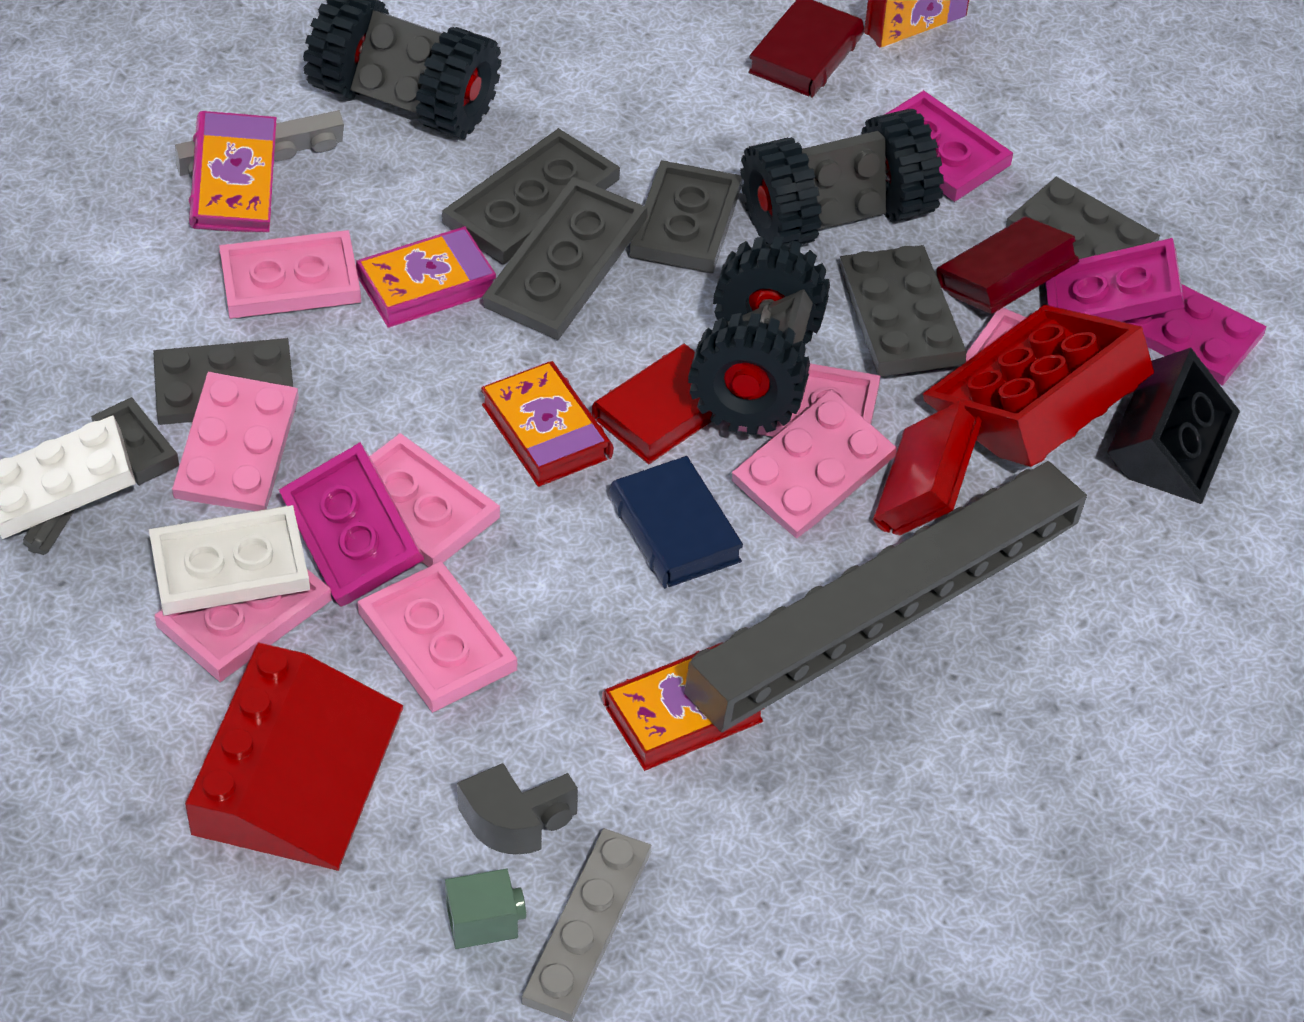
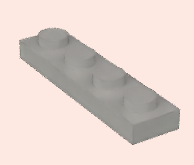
M340 110L276 123L274 160H287L295 156L297 151L311 148L315 152H326L336 147L337 143L343 142L344 123ZM194 141L175 144L176 166L180 176L190 174L193 177Z
M603 828L522 995V1005L568 1022L573 1021L651 854V844Z

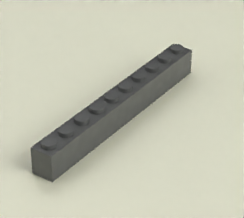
M1050 461L1032 470L1026 469L1019 473L1013 481L999 489L991 488L979 500L965 508L957 507L940 522L931 527L924 526L920 528L908 540L897 546L890 545L884 548L874 559L861 566L855 565L850 567L840 578L824 587H814L799 601L788 607L781 606L775 609L765 620L750 628L744 627L739 629L729 640L711 650L704 649L700 651L689 662L684 694L723 733L1024 558L1078 524L1087 494Z

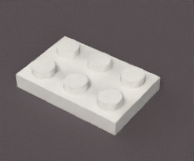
M113 415L100 421L90 422L81 429L57 439L44 441L37 447L11 458L0 460V536L2 539L136 484L121 429Z
M293 505L149 529L163 616L310 590L309 576Z

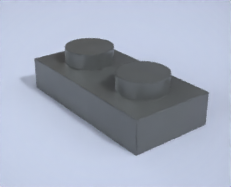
M132 397L91 416L92 422L100 421L112 415L115 417L121 429L135 482L138 486L179 466L177 452Z

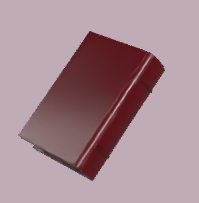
M796 0L750 54L752 68L748 73L809 97L811 95V98H813L819 89L825 86L827 79L849 52L855 49L856 44L864 34L863 20L814 0Z
M1024 216L937 267L936 276L941 288L951 297L993 314L1077 264L1079 257L1075 255L1073 243L1076 241L1075 236Z

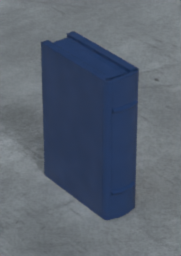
M688 456L616 479L611 483L609 497L617 509V514L619 518L624 520L648 560L650 570L655 572L664 589L667 588V585L672 587L742 562L739 557V549L743 548L742 541Z

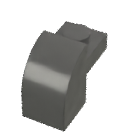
M501 763L457 783L458 809L477 839L487 847L498 852L516 855L539 851L542 849V829L546 828L549 831L558 830L567 825L573 815L577 814L578 787L568 773L522 793L504 763Z

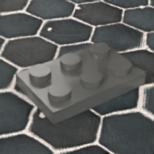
M661 160L645 203L648 218L631 241L630 257L714 273L742 188V177L737 174Z
M1057 176L1008 217L1006 223L1007 227L1026 216L1072 234L1076 240L1073 243L1074 252L1079 259L1156 242L1160 238L1159 234Z
M288 338L153 350L158 425L193 422L208 372L293 387Z

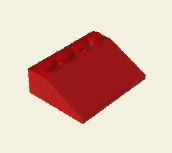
M1043 305L922 395L924 401L938 412L961 400L965 404L964 408L972 416H978L982 419L976 441L999 458L1032 467L1042 462L1050 452L1062 443L1075 437L1079 430L1096 417L1105 414L1109 407L1126 394L1135 391L1139 384L1154 374V369L1142 326Z
M258 642L186 800L185 805L191 835L339 871L403 711V705L306 653Z

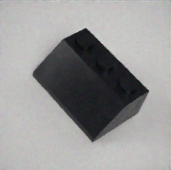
M1188 348L1151 361L1154 374L1139 384L1138 388L1134 391L1107 453L1129 480L1202 504L1240 410L1193 349Z

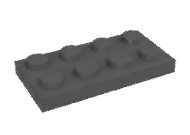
M558 128L443 209L442 223L452 230L465 226L481 250L502 264H505L513 257L573 176L606 190L620 179V167Z
M573 176L482 296L484 308L559 340L647 220V207Z
M924 245L902 246L896 249L874 252L862 251L857 254L840 256V268L877 375L887 376L959 366L966 362V348Z

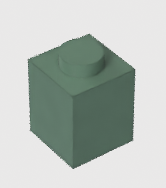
M508 868L445 879L446 907L455 949L518 938V920L526 919V907L522 888H512Z

